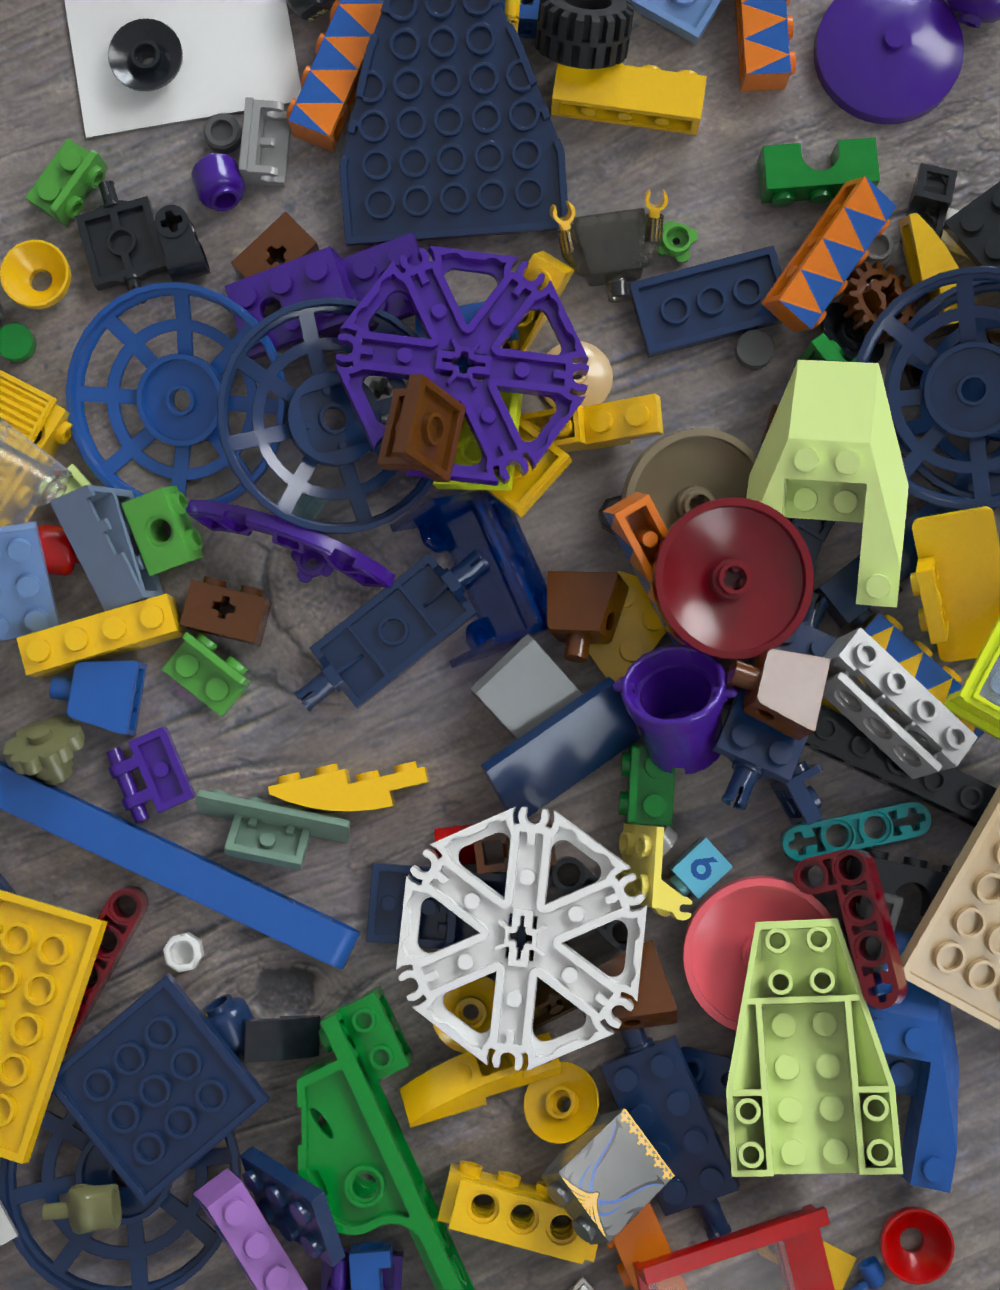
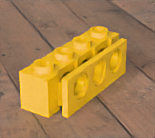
M461 1160L459 1165L450 1164L437 1221L449 1223L448 1229L582 1265L584 1260L594 1262L598 1244L590 1245L589 1242L584 1241L578 1236L572 1226L573 1220L567 1211L558 1206L547 1192L548 1185L545 1181H537L536 1185L522 1182L521 1176L512 1172L498 1171V1175L484 1172L481 1165L471 1161ZM480 1194H487L491 1196L493 1201L488 1205H480L475 1202L474 1198ZM522 1204L529 1206L532 1211L523 1216L514 1213L513 1209ZM559 1215H566L570 1218V1221L563 1226H557L552 1223V1220Z

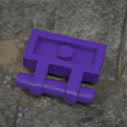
M162 726L129 741L133 757L125 760L120 747L106 752L111 767L108 768L112 779H117L124 795V799L121 801L125 810H130L135 824L150 818L144 804L153 800L157 812L162 813L196 797L166 726ZM138 768L147 786L142 791H138L131 772Z

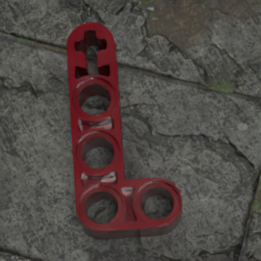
M845 849L800 861L794 868L793 881L801 892L806 894H826L837 891L865 1001L877 1009H886L901 1003L907 994V982L879 872L873 856L863 850ZM853 856L857 857L862 864V872L856 879L848 875L846 870L847 861ZM815 865L823 872V881L818 887L813 886L808 879L809 870ZM862 896L867 897L872 903L873 910L867 919L861 917L856 910L857 900ZM871 936L876 937L882 943L883 952L879 959L871 957L866 950L867 940ZM887 964V970L872 973L871 967ZM882 983L891 984L893 992L887 995L886 993H879L877 985Z

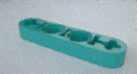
M903 802L818 820L810 825H794L787 828L781 834L779 840L780 848L787 858L802 861L806 858L840 850H858L919 837L929 830L931 814L923 804ZM908 809H911L913 814L920 815V821L915 822L914 830L911 825L902 824L894 826L897 834L893 835V822L888 812L892 811V819L907 817ZM871 816L879 817L884 824L883 833L875 839L868 837L864 831V823ZM833 824L841 825L846 831L845 842L838 847L830 845L826 839L827 829ZM818 827L817 839L822 847L821 851H817L818 846L815 843L804 845L802 847L803 853L798 854L797 849L789 848V842L795 838L794 833L798 832L802 838H810L815 836L812 828Z

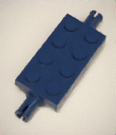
M475 548L449 570L447 567L443 569L432 555L428 553L395 579L391 587H385L312 645L309 649L321 663L322 667L320 670L322 672L294 692L296 697L303 701L304 707L310 712L313 710L312 708L335 690L340 692L342 690L354 706L359 709L473 618L477 611L463 593L465 592V586L485 570L491 568L485 558L481 559L482 554Z
M813 593L810 606L802 623L784 643L775 649L823 657L837 640L836 637L818 630L825 610L828 608L829 600L822 596L820 602L816 603L819 594ZM755 657L750 659L749 665L752 666ZM743 688L734 698L712 750L727 757L732 762L734 772L721 800L727 805H730L731 801L735 800L733 808L738 810H746L747 802L756 780L762 777H769L784 784L791 781L808 738L806 736L798 741L744 713L742 705L746 689Z
M644 1028L620 1031L626 1044L625 1053L603 1062L601 1068L619 1110L624 1108L627 1110L675 1175L656 1194L665 1217L692 1207L696 1208L708 1240L716 1238V1233H719L720 1236L730 1233L732 1231L731 1226L728 1224L717 1198L738 1191L740 1184L737 1177H732L730 1160L676 1036L673 1035L663 1040L653 1041L652 1037H647Z

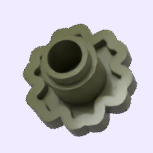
M55 715L45 722L37 720L19 729L16 732L15 738L5 742L2 753L8 766L13 767L16 774H35L37 778L43 780L44 784L55 785L64 782L72 775L73 752L84 746L86 736L79 722H74L68 716Z

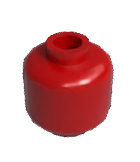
M45 524L38 526L48 574L64 576L72 574L75 563H81L62 526Z

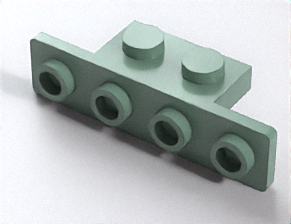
M211 789L209 791L198 790L195 797L199 813L233 820L224 847L226 856L301 871L311 836L342 843L349 842L350 821L335 813L317 814L307 812L304 808L297 805H286L283 807L268 804L267 801L258 797L244 799L230 796L227 792L218 789Z

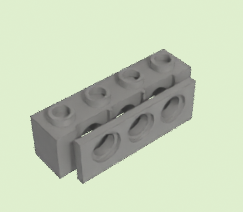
M861 627L837 638L823 656L831 659L823 696L912 779L957 767L978 737ZM857 677L864 680L868 685L861 682ZM887 705H889V706H891L892 708H894L897 712H895V711H893L892 709H890ZM917 733L923 735L926 739L920 737Z

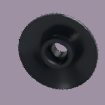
M137 19L125 24L114 34L108 49V61L115 77L126 87L137 91H154L166 86L176 77L182 65L183 50L178 36L168 25L155 19ZM146 58H154L153 62L146 65L143 64Z
M833 302L825 309L827 314L820 323L821 330L829 340L835 341L841 347L844 359L850 362L857 357L865 339L864 329L860 327L854 331L852 329L855 322L854 319L845 318L843 315L849 310L848 306L840 304V302ZM876 342L868 363L880 361L884 354V342L881 344Z

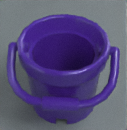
M687 645L663 646L643 654L628 668L626 674L613 684L615 692H622L623 703L634 723L639 726L646 744L647 753L653 764L669 773H673V767L684 768L685 774H694L708 768L719 758L720 754L712 750L722 728V707L728 700V697H736L742 689L734 685L727 687L728 673H725L717 658L699 653Z

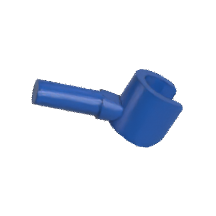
M871 1256L859 1263L857 1268L863 1278L859 1279L849 1290L877 1289L884 1284L885 1274L877 1257Z

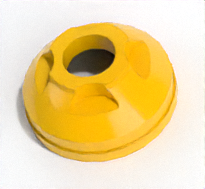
M28 240L14 246L4 257L0 269V279L4 291L13 301L23 307L39 310L49 308L62 300L71 283V270L66 257L56 246L43 240ZM40 272H47L52 276L50 287L44 291H37L32 287L33 278Z

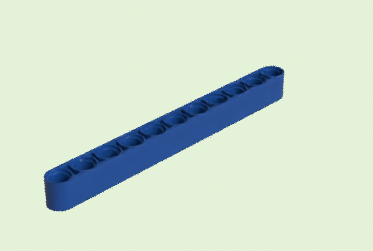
M0 760V809L333 967L344 969L360 935L357 929L54 785H46L43 780L33 775L16 774L13 767H9L7 763Z

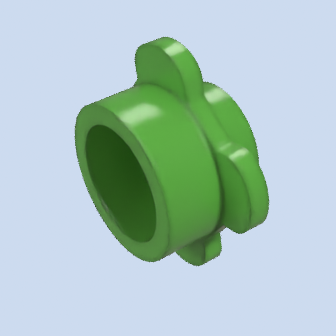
M667 221L662 227L664 233L661 240L655 244V251L660 256L669 255L674 257L678 263H685L690 259L689 250L691 245L697 241L698 234L696 230L689 228L685 224ZM678 239L680 244L675 245L673 240Z

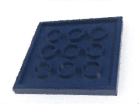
M170 973L165 975L61 1063L52 1090L143 1207L270 1100L269 1095Z

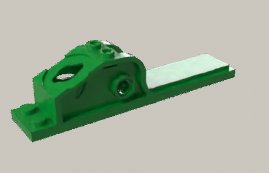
M343 1004L329 1011L320 1022L323 1029L319 1030L322 1044L328 1053L332 1051L334 1053L308 1065L297 1079V1107H301L302 1144H298V1174L324 1191L338 1233L360 1235L387 1224L405 1226L409 1230L436 1290H476L445 1222L437 1221L439 1209L379 1081H371L340 1014V1009L344 1007ZM322 1115L327 1122L319 1126L318 1121ZM361 1174H369L373 1176L374 1180H367Z

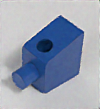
M138 661L76 662L73 678L60 676L52 678L49 695L51 699L68 701L67 716L119 734L135 736L147 664Z

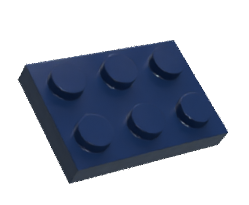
M253 1146L240 1155L245 1170L242 1175L248 1189L253 1193L256 1205L268 1225L271 1224L277 1228L287 1241L292 1242L294 1240L302 1245L312 1258L316 1259L319 1257L332 1267L346 1257L323 1190Z

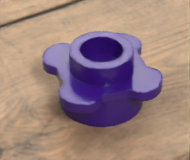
M307 548L303 554L294 550L291 552V558L296 562L299 570L297 578L301 582L309 583L314 577L321 575L328 577L333 573L334 568L326 565L327 561L321 554ZM311 558L316 560L314 565L309 564Z

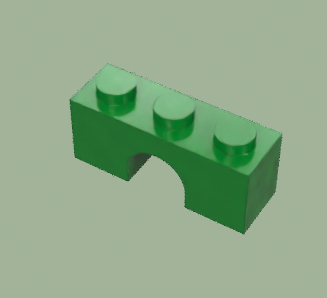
M876 137L838 140L830 155L831 168L827 170L812 169L804 162L801 143L763 146L757 160L761 204L772 203L773 206L783 207L791 205L795 201L809 200L812 204L826 203L835 198L845 182L864 176L877 187L880 182Z

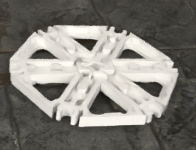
M525 806L521 807L519 811L518 824L515 823L514 818L516 807H513L429 844L442 854L441 858L434 850L425 849L422 854L431 861V868L429 871H423L420 867L414 865L410 869L414 877L423 880L422 884L413 880L410 875L406 876L396 966L397 970L401 966L413 965V968L405 970L398 977L400 981L414 978L418 982L417 991H413L406 996L408 1001H415L422 995L427 998L422 1003L414 1004L412 1006L413 1009L486 1065L489 1063L488 1054L490 1048L496 1050L492 1058L493 1066L499 1068L501 1064L502 1054L511 1053L515 1057V1070L518 1071L524 1063V1053L528 1054L529 1064L527 1070H530L614 1034V1030L608 1028L602 1022L603 1019L613 1028L619 1029L622 1021L613 1015V1007L622 1005L630 1012L634 1008L632 1000L627 996L621 995V992L631 995L636 1001L638 1000L647 905L640 909H630V906L638 905L645 899L644 893L632 897L625 892V885L636 880L635 873L626 874L620 880L616 877L621 871L631 869L628 864L556 811H554L552 828L547 826L550 820L548 809H542L539 823H531L527 818L528 807ZM494 833H504L509 837L510 850L505 897L461 865L459 853L463 847ZM566 840L599 864L601 877L595 883L546 903L552 846L557 841ZM429 897L435 898L479 933L433 953L424 952L418 944L422 903ZM510 913L513 914V917H512V925L509 924V923H510ZM522 916H525V932L527 935L532 936V941L525 943L524 948L521 950V957L518 958L519 947H517V940L511 939L510 934L518 931L522 923ZM534 916L538 917L537 928L533 927ZM619 920L626 925L628 937L624 970L618 976L606 975L564 943L609 922ZM507 947H509L508 957H506ZM531 950L534 951L533 960H530ZM497 971L491 1028L483 1033L476 1032L446 1009L443 1003L444 995L451 990ZM538 977L586 1013V1022L583 1026L549 1041H541L535 1037L533 1033V1020Z

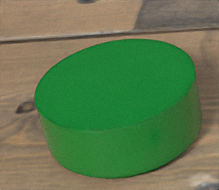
M9 323L0 329V354L5 359L13 363H22L33 356L37 346L36 338L26 326L20 323Z

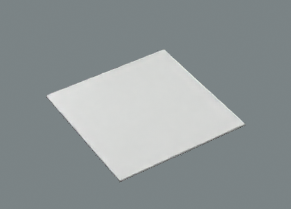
M64 0L86 139L208 119L220 113L229 115L243 113L246 97H251L255 100L278 101L284 103V105H289L293 98L297 99L300 94L301 83L286 0ZM137 19H155L168 25L178 36L183 50L182 65L176 77L166 86L154 91L133 90L123 85L113 74L108 61L109 45L114 34L125 24ZM146 58L143 64L146 65L153 62L154 58Z

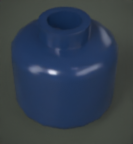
M226 994L207 1004L203 1012L206 1019L236 1056L242 1055L243 1019H255L243 998H232L231 994Z

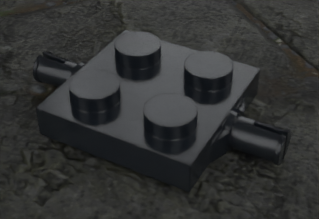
M106 180V185L103 181L98 184L104 204L92 212L75 216L95 288L100 291L118 285H126L129 292L135 288L142 287L141 281L147 277L167 272L168 269L155 227L154 211L148 196L131 201L118 200L114 182Z

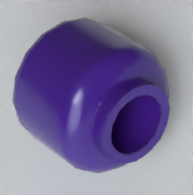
M211 153L205 155L194 165L191 172L192 181L198 198L205 207L217 211H228L238 205L245 193V182L239 171V166L233 157L222 153Z

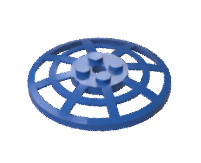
M180 282L153 283L135 288L115 298L99 311L84 329L74 349L66 384L67 411L70 413L68 417L69 423L73 424L71 427L72 435L82 458L94 475L106 487L133 491L134 498L144 495V493L125 483L116 474L134 459L139 465L150 472L165 478H171V486L177 485L178 490L186 496L188 480L211 476L229 466L221 446L217 425V399L222 380L221 375L224 373L237 346L245 335L259 322L241 305L224 294L203 286ZM161 296H174L176 319L154 323L135 334L118 318L128 309L146 300ZM190 296L203 298L221 305L238 316L245 325L231 340L226 334L215 327L192 320ZM108 329L124 346L119 351L112 365L107 388L84 386L85 374L91 354L100 337ZM177 331L178 354H170L158 358L145 344L161 334ZM193 332L211 338L224 348L211 363L193 355ZM268 335L263 337L260 343L263 345L272 363L279 356ZM134 355L147 369L143 373L137 389L121 388V381L125 369ZM282 370L277 377L286 382ZM242 373L247 396L230 395L229 411L246 412V419L241 433L253 431L252 405L257 384ZM181 389L185 390L190 396V405L185 411L179 410L174 400L176 393ZM280 397L278 399L266 398L264 413L277 414L276 426L286 424L288 402ZM84 402L107 403L111 426L122 448L106 461L99 453L90 434L85 416ZM120 404L137 405L139 416L145 428L133 438L130 436L124 423ZM156 438L164 443L174 445V467L156 461L143 450ZM209 440L221 457L207 465L189 468L191 445H197ZM281 441L270 444L275 455L279 450ZM243 450L236 451L242 467L252 482L256 484L269 468L266 461L262 458L260 464L251 472L240 456ZM239 484L232 490L216 498L208 499V501L229 504L247 491Z

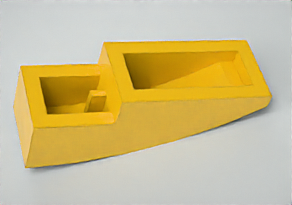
M918 213L909 214L898 222L911 287L939 273L959 269L948 248ZM956 283L927 293L929 302L939 294L955 287ZM957 303L945 308L939 314L958 308ZM959 321L951 322L938 329L959 325Z

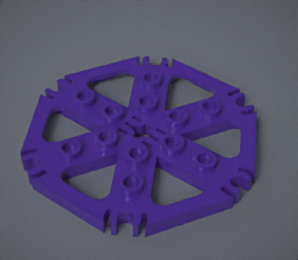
M429 246L428 253L423 247L418 249L417 256L421 263L413 266L408 263L405 255H401L399 259L400 271L393 260L341 326L340 334L338 335V345L348 346L352 352L348 355L336 354V372L373 452L383 440L386 425L381 424L374 415L362 389L364 379L369 376H380L408 380L410 374H424L466 407L464 417L482 454L481 461L476 465L453 464L450 481L498 486L500 480L505 484L510 479L509 473L506 470L508 465L517 466L522 476L527 474L529 468L526 459L533 471L584 401L586 396L582 395H585L588 385L578 384L573 379L574 375H587L589 371V366L587 365L589 358L551 280L542 291H539L544 282L545 275L541 272L536 280H526L523 276L529 264L526 261L519 264L516 272H512L511 269L518 263L519 257ZM428 253H429L430 256L432 257V260H433V261H429V255H428ZM452 270L487 274L492 276L497 282V287L468 325L444 277L447 272ZM403 293L408 297L427 339L370 332L368 324L391 294ZM538 310L546 315L561 346V352L559 355L504 349L502 347L530 311ZM460 357H466L467 363L474 365V367H469L464 374L459 373L458 366L452 365V363H458ZM499 391L543 396L554 401L556 412L535 440L525 442L521 439ZM494 470H497L499 480L496 478ZM406 471L407 476L429 478L420 471Z

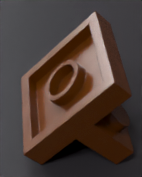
M410 374L407 388L394 389L377 465L385 470L420 471L435 482H450L466 407L424 374Z

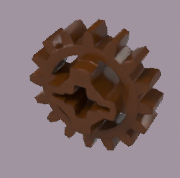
M867 261L859 268L854 269L846 279L848 284L843 291L846 295L839 301L840 304L848 306L849 310L843 315L845 318L854 319L855 322L852 326L854 331L860 327L864 329V338L879 315L899 295L911 288L910 286L905 287L903 284L906 278L904 274L899 277L894 275V266L890 265L883 270L881 261L875 262L872 266ZM915 300L895 318L906 326L917 314L912 309L919 305L918 301ZM884 331L877 343L881 344L886 339L891 343L895 339Z

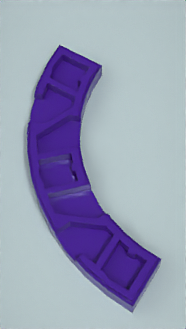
M190 499L185 510L189 516L211 531H223L250 536L252 531L271 535L272 543L303 554L306 548L317 552L327 561L326 565L347 575L362 586L388 588L392 586L395 574L357 550L315 530L301 528L271 514L228 503Z

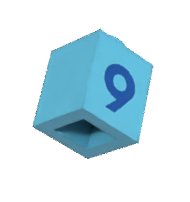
M701 836L668 867L674 874L669 881L683 896L686 897L691 893L695 898L699 899L733 866L706 837Z

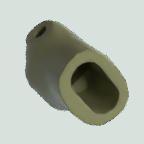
M74 1185L68 1191L67 1202L44 1204L42 1209L43 1219L45 1221L69 1219L72 1231L76 1234L90 1233L100 1229L119 1228L122 1220V1208L118 1185Z

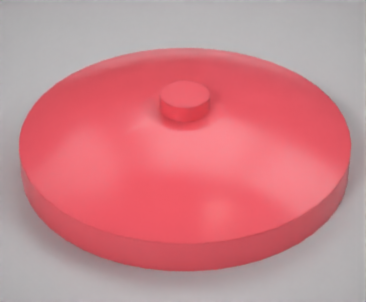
M757 875L739 878L711 892L691 916L684 934L682 948L685 976L700 1006L717 1022L737 1031L755 923L764 921L833 919L825 906L813 894L801 892L794 882L774 876Z

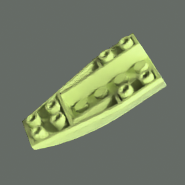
M838 918L755 923L726 1087L732 1177L774 1176V1174L859 1173V1175L903 1174L895 1084L870 1011L863 997L859 979Z

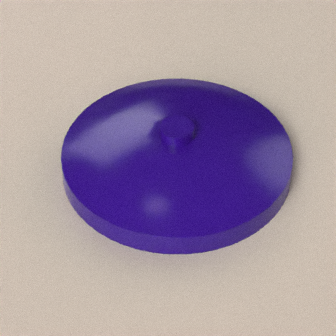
M834 0L825 12L816 33L813 50L814 64L823 89L832 101L845 112L858 119L875 124H901L926 115L936 108L948 95L961 71L964 57L963 35L955 14L944 0Z

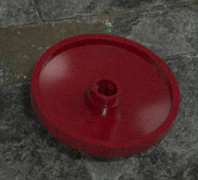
M739 497L712 500L693 508L681 516L669 528L660 542L652 570L654 599L662 619L671 632L693 650L710 657L727 660L756 657L766 649H775L784 643L802 623L811 603L814 586L811 556L804 539L796 527L784 515L769 505Z

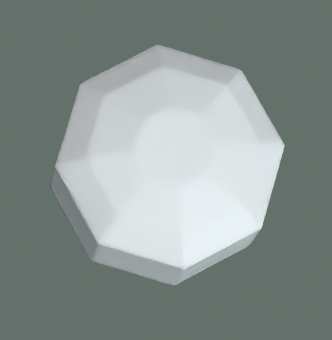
M190 932L172 936L163 949L166 965L177 972L196 968L204 956L202 940Z

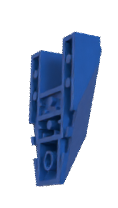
M900 930L894 931L900 956L914 933ZM885 964L883 970H887V969H888L887 964ZM906 980L907 994L901 1003L886 1009H877L867 1003L895 1084V1092L911 1096L901 1151L903 1174L900 1175L910 1185L950 1193L957 1155L959 1060L951 1005ZM882 983L877 985L879 993H886L887 995L893 992L891 984Z

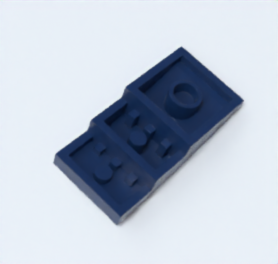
M372 863L366 942L399 944L406 876L410 875L413 880L421 884L423 881L414 877L410 872L414 865ZM418 866L423 871H429L431 868L428 866ZM469 870L505 897L507 873L492 872L478 874L476 870ZM429 897L422 903L418 934L419 947L445 948L479 933L435 898ZM510 913V923H509V924H511V925H512V917H513V914H512V913ZM522 916V923L518 931L510 934L511 939L517 940V947H519L518 955H521V950L526 943L525 916ZM507 947V951H506V954H508V955H509V947Z

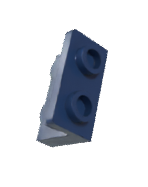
M802 761L796 765L790 782L784 784L776 780L770 783L792 825H810L823 818L818 808L822 807L820 798L811 786L806 787L803 783L823 771L819 763L807 765L806 761Z

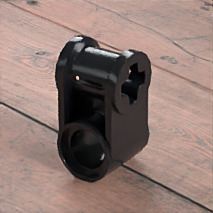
M176 205L162 207L156 213L154 221L163 248L164 261L172 281L181 283L211 273L195 227L189 220L186 212ZM178 223V230L176 232H172L173 224Z

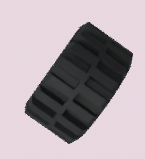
M540 0L535 39L536 50L544 57L556 63L574 68L600 69L624 62L628 55L634 7L628 0Z

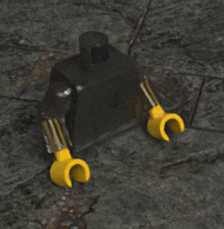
M650 189L645 192L644 201L649 209L647 214H645L644 208L575 217V208L567 200L568 212L564 217L558 218L557 209L554 204L549 209L551 218L559 223V227L556 230L563 259L574 269L578 276L586 277L589 286L606 285L608 301L611 303H619L630 299L628 282L641 279L643 269L648 268L653 263L662 243L664 216L660 211L664 210L668 204V196L664 189L662 191L663 199L657 205L649 202Z

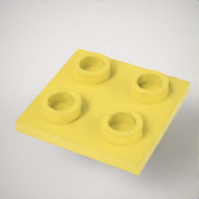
M624 823L623 832L619 837V851L622 854L621 860L628 864L631 869L621 871L617 878L620 880L629 873H635L637 877L636 880L625 885L627 895L633 897L644 893L645 899L638 905H647L659 916L667 917L671 915L673 918L682 921L689 919L692 914L681 912L679 908L682 904L691 905L692 901L661 880L664 827Z

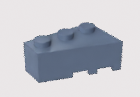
M85 485L49 502L104 611L163 595L158 574L153 576L148 574L121 503L134 499L133 491Z

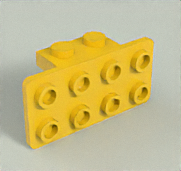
M983 506L917 518L913 521L912 532L918 562L916 572L910 574L913 595H921L923 608L918 609L921 631H928L931 645L937 644L939 657L944 662L978 658L1000 616V542L992 508Z

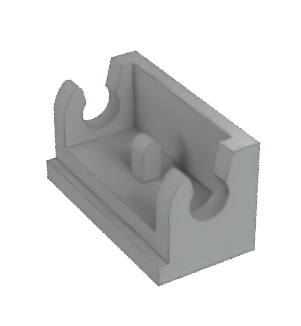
M251 97L245 98L239 171L245 184L286 187L291 128L286 119L287 111H284V103L270 100H255Z

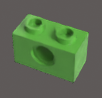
M177 485L162 487L121 503L149 576L169 571L204 557L201 550L203 548L201 535L191 524L190 518L185 511L188 501L185 495L178 490ZM164 520L171 526L170 538H167L162 532Z

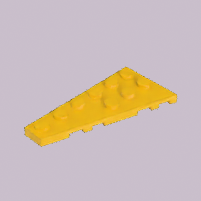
M0 889V1157L25 1164L29 1163L108 922Z

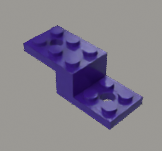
M411 232L345 258H341L329 246L224 287L227 297L241 305L258 322L265 318V307L273 301L280 302L282 308L304 300L326 297L352 299L361 302L393 260L399 271L401 255H405L410 265H419L421 263L417 256L419 245L416 236ZM403 293L391 294L380 307L381 310L394 315L399 320L416 315L408 297ZM233 314L239 332L245 323ZM315 314L318 335L338 338L341 326L350 315ZM298 318L282 324L267 334L276 352L304 342ZM372 322L368 324L370 331L376 330L378 326ZM259 341L247 356L255 360L266 356L267 353Z

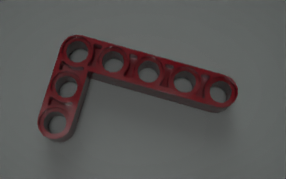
M126 886L114 892L108 898L97 918L108 922L105 930L115 934L117 945L115 949L109 950L100 944L93 965L98 979L96 984H87L64 1056L72 1048L147 912L149 906L148 897L140 887ZM122 895H129L134 898L137 908L133 915H127L121 911L119 901Z

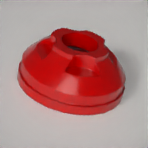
M916 1206L899 1209L887 1218L880 1231L879 1247L884 1263L902 1281L917 1285L929 1284L944 1275L952 1263L955 1250L953 1235L944 1220L930 1210ZM907 1228H916L921 1232V1243L913 1250H906L900 1244V1236Z

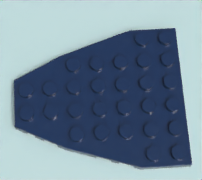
M384 0L380 18L366 47L356 91V101L352 118L348 125L344 153L339 164L346 246L382 244L411 232L416 236L417 241L560 230L559 223L551 218L549 209L554 204L557 209L558 218L564 217L568 212L566 205L568 197L564 148L550 119L551 115L537 86V80L520 37L499 5V0Z

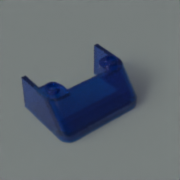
M487 490L432 498L390 525L392 532L418 528L424 545L436 553L449 552L455 565L476 548L482 554L481 559L485 558L491 568L485 570L465 586L470 601L477 611L478 619L471 622L466 629V641L471 650L450 660L452 668L487 658L510 648L527 634L533 638L548 631L547 584L515 513Z

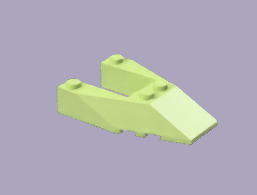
M798 360L750 472L746 498L769 505L786 518L863 523L856 604L897 608L909 485L879 363Z

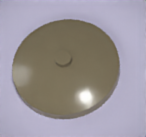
M708 428L678 430L656 440L640 454L628 473L622 492V499L634 492L649 494L666 528L669 530L681 516L701 504L721 498H746L749 475L757 455L743 441L723 431Z

